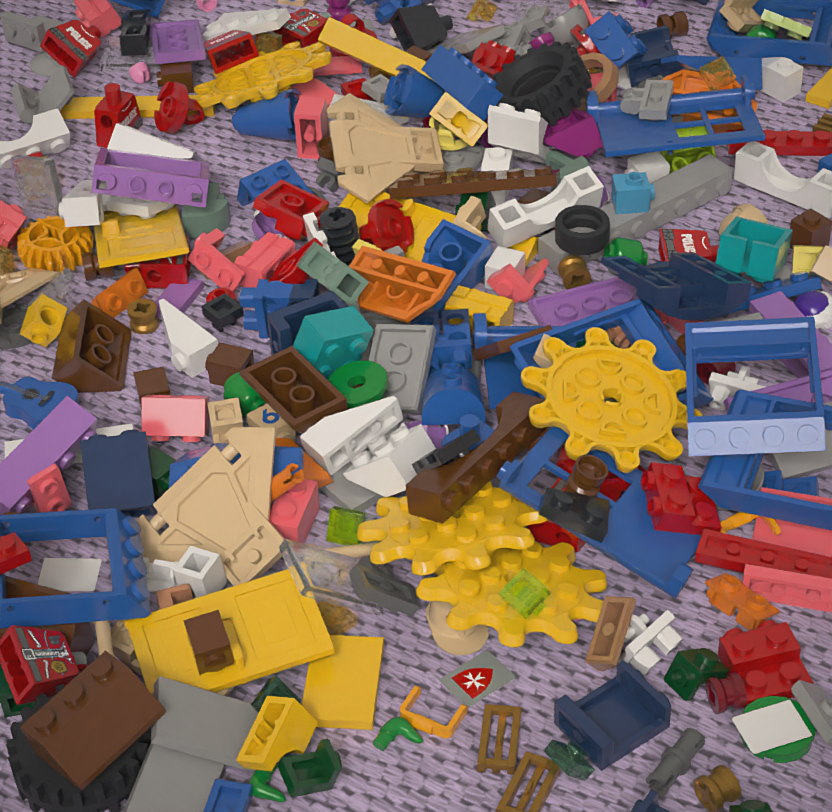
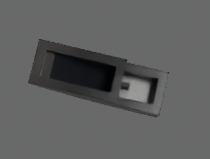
M150 9L126 10L121 20L122 32L119 36L121 56L147 54L150 39Z

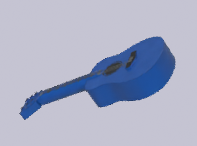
M23 377L14 384L0 380V393L4 394L3 404L6 414L11 418L23 420L33 430L66 396L80 405L76 388L68 383L42 382L33 377Z

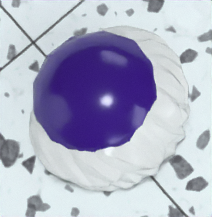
M806 291L795 299L794 304L805 317L815 318L816 329L827 330L832 327V296L824 291Z

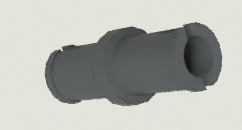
M686 728L674 746L668 747L662 753L661 762L646 778V783L650 784L648 786L650 789L658 792L659 795H665L675 780L687 773L691 767L690 761L705 745V739H700L703 736L699 731L693 728Z

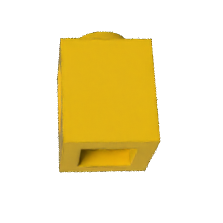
M41 294L28 307L19 334L33 343L46 348L60 334L67 307Z

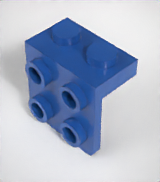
M608 11L585 30L600 53L611 60L618 67V70L636 56L638 58L647 56L645 53L648 51V48L640 38L638 39L634 34H631L634 31L633 27L620 14L616 16Z
M283 159L240 179L237 201L241 206H246L254 202L258 195L281 179L313 194V192L287 160Z

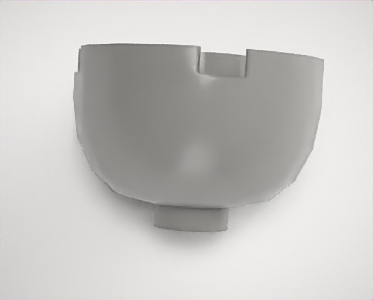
M580 3L537 30L540 35L551 32L554 42L559 41L561 45L567 42L570 43L571 47H577L579 45L571 35L570 30L578 24L583 29L579 33L585 35V30L589 27L588 18Z

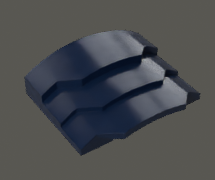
M694 252L671 253L670 262L659 261L645 266L626 256L602 257L601 264L618 274V278L637 290L636 296L640 300L668 316L682 320L709 319L737 308L748 300L752 282Z

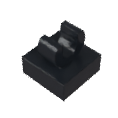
M226 293L201 306L203 316L210 320L212 327L220 333L224 331L223 327L228 324L234 326L237 323V319L244 316L243 307H240V304Z

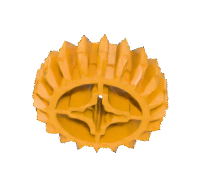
M59 213L53 217L47 215V218L44 219L37 218L35 223L29 222L27 228H22L21 234L17 236L18 255L25 267L60 271L62 274L67 269L75 271L76 265L83 266L81 253H93L94 248L93 233L90 227H65V219H61Z

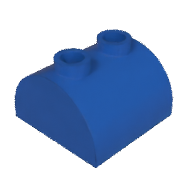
M451 362L443 364L441 369L436 370L427 378L422 397V425L460 424V418L466 414L476 415L481 421L486 423L482 385L472 372L462 368L459 363Z

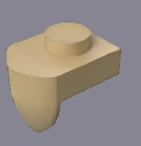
M471 196L466 204L459 208L453 224L487 239L477 229L486 218L481 199Z

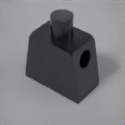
M432 5L398 8L389 20L404 51L413 45L427 51L442 43L448 36L447 31L453 28L451 17L449 15L439 17L435 7Z

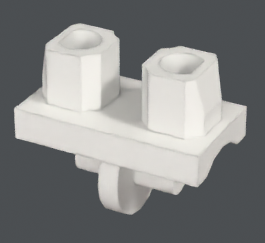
M742 366L739 374L729 371L727 376L712 372L709 378L710 394L714 400L709 403V407L723 411L726 409L723 401L728 397L734 396L736 391L740 389L753 391L765 388V386L758 385L759 379L749 377L750 367Z
M667 610L647 628L646 624L649 623V618L645 614H641L639 617L632 614L624 643L629 640L632 642L625 648V653L619 658L618 663L623 660L628 664L631 663L646 676L661 660L649 646L654 643L667 656L682 640L681 636L670 625L675 616Z

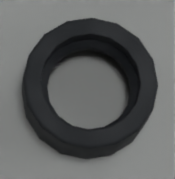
M574 205L558 213L555 218V242L560 249L575 255H591L606 248L610 238V220L603 210L589 205ZM576 227L592 228L595 231L589 233L573 232L569 229Z

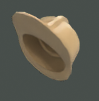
M430 601L426 608V617L433 639L439 648L446 653L454 655H469L479 651L486 644L489 636L487 625H476L464 631L454 630L446 624V616L453 606L444 601Z

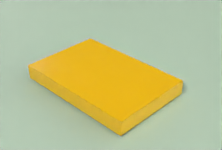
M329 635L335 653L309 662L302 706L318 721L316 727L373 730L384 652V637Z

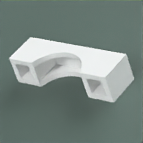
M58 108L34 115L31 129L22 138L14 141H0V169L12 168V163L16 158L40 151L42 156L50 153H60L70 147V132Z
M755 141L748 142L736 152L734 180L807 210L811 208L829 219L832 217V171L823 168L813 178L804 179L796 177L780 164L775 149Z
M587 166L564 176L557 188L539 201L521 204L514 198L491 208L488 231L499 246L508 248L555 227V218L559 212L567 207L574 205L600 207L604 186L591 168Z
M82 180L59 203L60 218L65 219V227L100 225L104 220L103 211H108L105 200L114 195L91 193L93 180ZM101 181L99 188L106 189L107 181Z

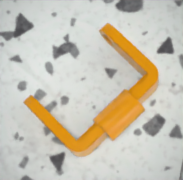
M738 512L720 522L722 527L720 532L726 534L731 529L734 530L755 518L762 517L774 535L781 534L780 527L773 518Z
M415 685L400 706V717L405 718L413 728L430 735L434 734L445 739L450 738L465 717L468 706L461 704L449 724L444 726L435 720L409 711L421 694V687Z

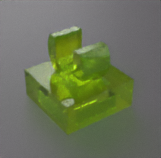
M337 506L332 507L329 513L326 541L346 546L362 544V541L357 538V530L359 524L365 522L366 513Z
M522 568L498 594L508 605L527 619L532 613L537 616L546 607L543 601L551 592L537 578Z

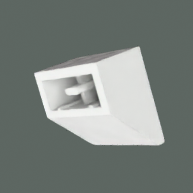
M421 424L410 429L407 426H402L391 433L390 437L385 438L384 435H380L368 443L369 449L351 459L352 465L343 475L349 481L384 497H389L406 490L405 485L417 475L411 464L436 448Z

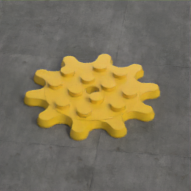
M298 41L286 44L281 49L270 53L258 51L259 56L218 74H215L213 71L216 79L194 87V92L200 95L196 100L202 108L222 102L227 109H232L249 99L251 102L261 99H272L278 93L290 89L289 85L311 81L313 79V69L331 63V52L326 51V45L320 42L301 48V44Z
M592 327L585 333V346L580 348L570 347L559 338H547L543 342V352L553 365L549 368L529 366L522 370L521 381L523 386L542 394L546 399L544 402L530 408L529 419L531 424L537 428L554 426L564 430L569 435L565 443V450L570 459L577 460L580 456L587 455L589 451L600 450L612 456L619 471L630 473L640 463L639 451H652L666 461H674L683 453V445L673 436L672 429L682 428L688 430L687 406L682 404L676 395L687 389L686 371L680 369L664 371L657 368L652 361L656 353V347L652 342L640 339L635 341L630 348L621 349L611 344L606 331L601 328ZM613 397L617 400V402H604L605 398ZM694 408L695 416H702L701 412Z
M489 481L443 524L409 514L407 496L402 498L382 497L377 501L376 514L383 518L359 524L357 538L363 542L381 541L371 548L370 561L372 563L386 564L396 559L408 558L413 560L411 571L415 575L431 574L441 564L452 561H460L468 569L479 570L491 564V557L489 555L491 551L504 547L521 550L533 546L535 543L534 536L524 526L543 523L548 519L538 515L537 511L501 488L492 487V482Z
M535 542L533 546L527 549L518 550L504 547L491 551L489 553L491 564L484 569H468L460 561L445 562L434 572L438 575L437 577L422 579L416 588V595L422 600L444 601L453 606L446 616V624L450 628L464 631L476 625H487L493 627L498 632V640L501 644L508 647H520L525 643V636L530 632L546 633L562 644L575 643L578 640V631L572 621L575 619H586L592 622L598 621L604 601L588 594L605 591L608 582L606 574L600 570L580 569L572 565L576 559L575 550L572 545L558 543L551 547H542L540 543Z

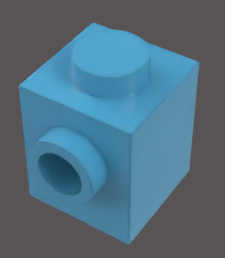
M646 172L612 175L611 199L615 214L649 212L650 200L655 199L654 184L649 183Z

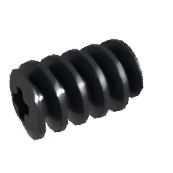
M329 208L320 215L321 230H323L327 237L330 251H334L340 261L350 265L355 257L352 246L359 239L356 216L349 208Z

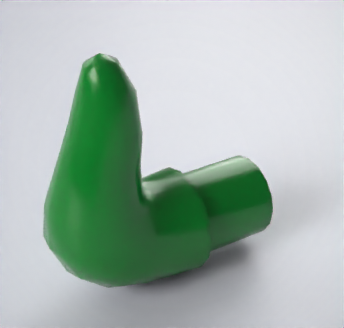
M394 717L380 728L379 734L372 743L375 748L384 751L398 735L418 744L423 742V738L405 718Z
M277 764L272 771H254L249 781V784L252 785L254 797L282 803L286 801L282 792L268 785L271 781V776L277 769Z

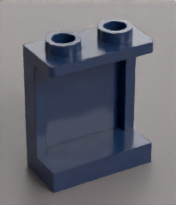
M668 26L631 33L638 39L640 38L648 48V51L645 53L647 56L639 58L636 56L624 66L631 87L637 86L647 78L657 77L659 74L666 77L677 72V70L661 64V58L679 55L677 49H673Z
M329 291L267 314L271 356L293 346L305 316L348 307L346 302L340 300L333 291Z
M126 430L121 432L120 435L109 437L98 434L90 436L88 440L80 441L88 510L117 508L125 516L130 515L133 518H139L142 514L147 517L158 513L153 506L156 499L146 431Z
M624 660L617 664V673L613 679L578 701L574 702L566 694L554 701V724L601 771L670 727L671 704L667 696L660 691H656L638 669H633Z

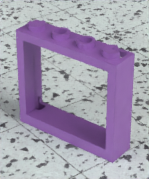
M100 148L94 164L91 193L206 207L210 162ZM101 181H107L106 189L99 188ZM193 193L201 194L200 201L192 200Z

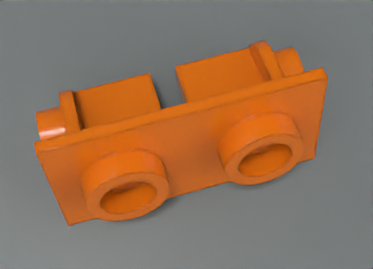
M135 267L95 296L91 302L92 305L115 318L126 310L131 302L142 298L149 291L138 268Z
M724 573L705 581V584L710 587L706 593L709 603L729 617L735 613L737 608L739 611L735 621L747 630L756 629L767 618L780 612L779 609L769 603L767 598L747 588L740 579L733 575Z

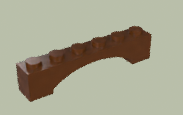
M514 391L496 406L498 426L480 446L460 459L432 470L424 468L405 485L409 514L442 524L499 473L506 461L511 462L548 428H537L531 424L529 419L530 408L544 402L546 399Z

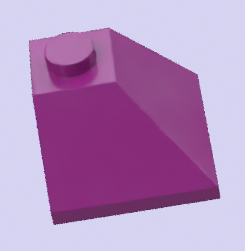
M578 108L571 109V115L567 118L562 116L557 119V124L553 126L551 123L547 124L543 143L578 157L583 156L584 158L594 155L597 152L596 149L603 147L594 117Z

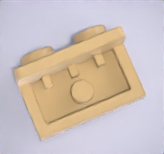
M725 0L724 6L719 10L728 20V26L736 32H747L751 27L765 23L752 9L758 0Z

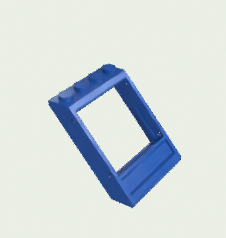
M719 0L706 39L710 48L717 51L722 57H785L795 63L832 66V0H758L752 7L758 15H762L764 9L788 18L814 19L809 41L737 36L738 32L728 26V20L719 11L724 6L725 0Z
M639 298L544 332L551 337L561 339L566 344H570L584 339L585 333L589 328L597 327L606 331L620 326L631 345L640 339L648 340L655 345L656 353L652 361L657 368L664 371L674 369L686 371V356L654 308ZM544 333L521 340L510 346L516 357L514 363L520 371L529 366L541 368L533 359V356ZM698 374L697 398H694V408L704 406L714 400ZM686 389L676 395L678 400L687 406ZM531 390L537 397L545 399L542 394Z
M814 317L685 323L689 456L826 451L824 409ZM807 358L810 393H813L815 411L695 416L694 398H697L696 363Z
M740 389L735 392L727 415L815 411L812 402ZM823 405L825 429L832 431V406ZM764 453L710 455L698 488L720 508L832 530L831 505L751 490Z
M117 508L0 515V537L14 532L22 542L107 537L112 579V591L6 599L5 573L0 575V629L9 628L12 625L28 627L146 618L151 614L149 604L150 593L146 582L147 571L143 560L144 549L140 538L141 528L132 516H125Z

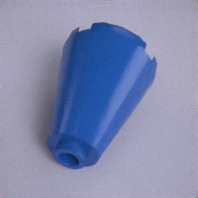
M405 64L399 65L395 69L399 71L396 77L391 76L386 88L384 105L389 106V110H385V112L392 116L426 118L431 116L429 114L445 93V90L413 67Z
M296 88L288 89L278 93L272 99H261L238 108L232 116L234 129L241 135L296 142L294 112L299 101L297 95H302L301 92Z

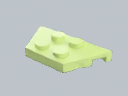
M764 9L760 18L765 20L764 26L778 31L779 27H783L789 30L787 35L802 40L803 36L809 37L812 30L809 26Z

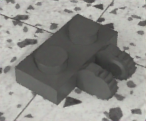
M361 557L359 562L349 572L355 594L365 602H374L385 606L392 612H401L413 616L420 608L411 584L396 579L389 565L378 564L376 566L370 561L369 557Z

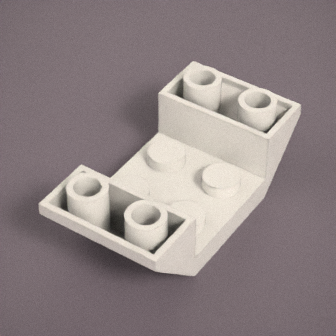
M500 103L499 107L489 105L488 143L493 147L513 149L514 157L546 164V154L553 149L559 153L563 152V150L543 143L548 122L540 117V112L531 109H525L524 113L515 111L514 106Z

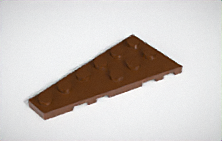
M540 166L534 168L535 170L515 168L501 171H473V168L467 167L448 172L446 170L404 173L403 178L397 179V182L389 188L390 199L552 187L557 186L561 181L560 169L552 170L551 166Z

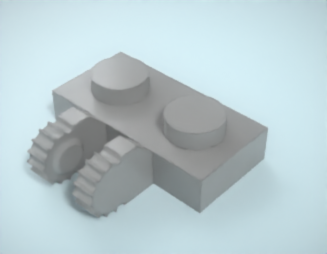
M646 80L645 88L625 89L620 103V110L631 114L639 112V119L651 121L666 120L674 90V82L672 80Z

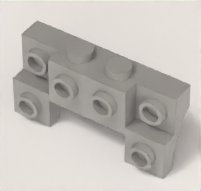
M548 5L542 7L533 6L527 9L521 22L515 21L508 26H504V35L493 41L516 51L515 56L526 54L527 49L532 48L531 44H529L532 41L530 33L546 26L545 16L551 15Z

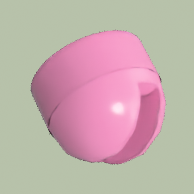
M196 0V4L200 10L210 12L216 8L217 0Z
M140 62L130 68L129 75L133 81L142 84L144 81L148 82L150 80L151 72L145 62Z

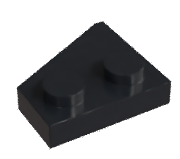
M473 428L431 451L411 465L417 475L424 468L432 470L449 464L448 461L453 458L455 461L470 453L471 449L469 447L478 442L480 438Z
M546 487L540 498L538 515L602 543L608 532L610 501L604 498Z

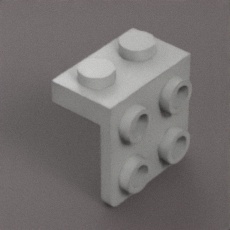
M5 11L0 15L6 41L37 52H44L40 45L47 30L64 24L63 22L40 15L28 18L9 11Z
M62 65L59 66L39 93L18 82L11 89L18 116L26 124H33L34 115L57 108L60 111L65 104L72 100L74 95L68 70Z

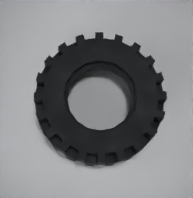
M559 41L554 42L552 46L544 43L541 44L539 49L534 50L533 47L527 49L526 54L522 56L516 55L513 62L510 64L505 63L502 66L503 70L492 76L494 81L498 83L496 89L503 94V97L496 104L497 107H499L500 103L514 106L515 111L524 113L525 109L540 112V117L548 122V124L551 123L552 126L557 124V119L562 116L565 118L570 116L572 108H579L582 105L581 98H587L589 95L587 89L592 88L590 81L592 78L577 49L574 46L571 47L570 43L567 42L561 45Z
M64 684L55 686L57 693L64 688ZM44 693L36 697L38 705L32 709L25 706L20 711L23 722L12 723L10 730L13 739H7L6 744L9 764L22 800L27 798L30 809L34 812H38L41 808H44L45 812H102L107 809L110 812H120L118 803L124 799L128 801L151 744V727L81 791L35 754L20 729L22 724L55 696L53 695L48 698Z

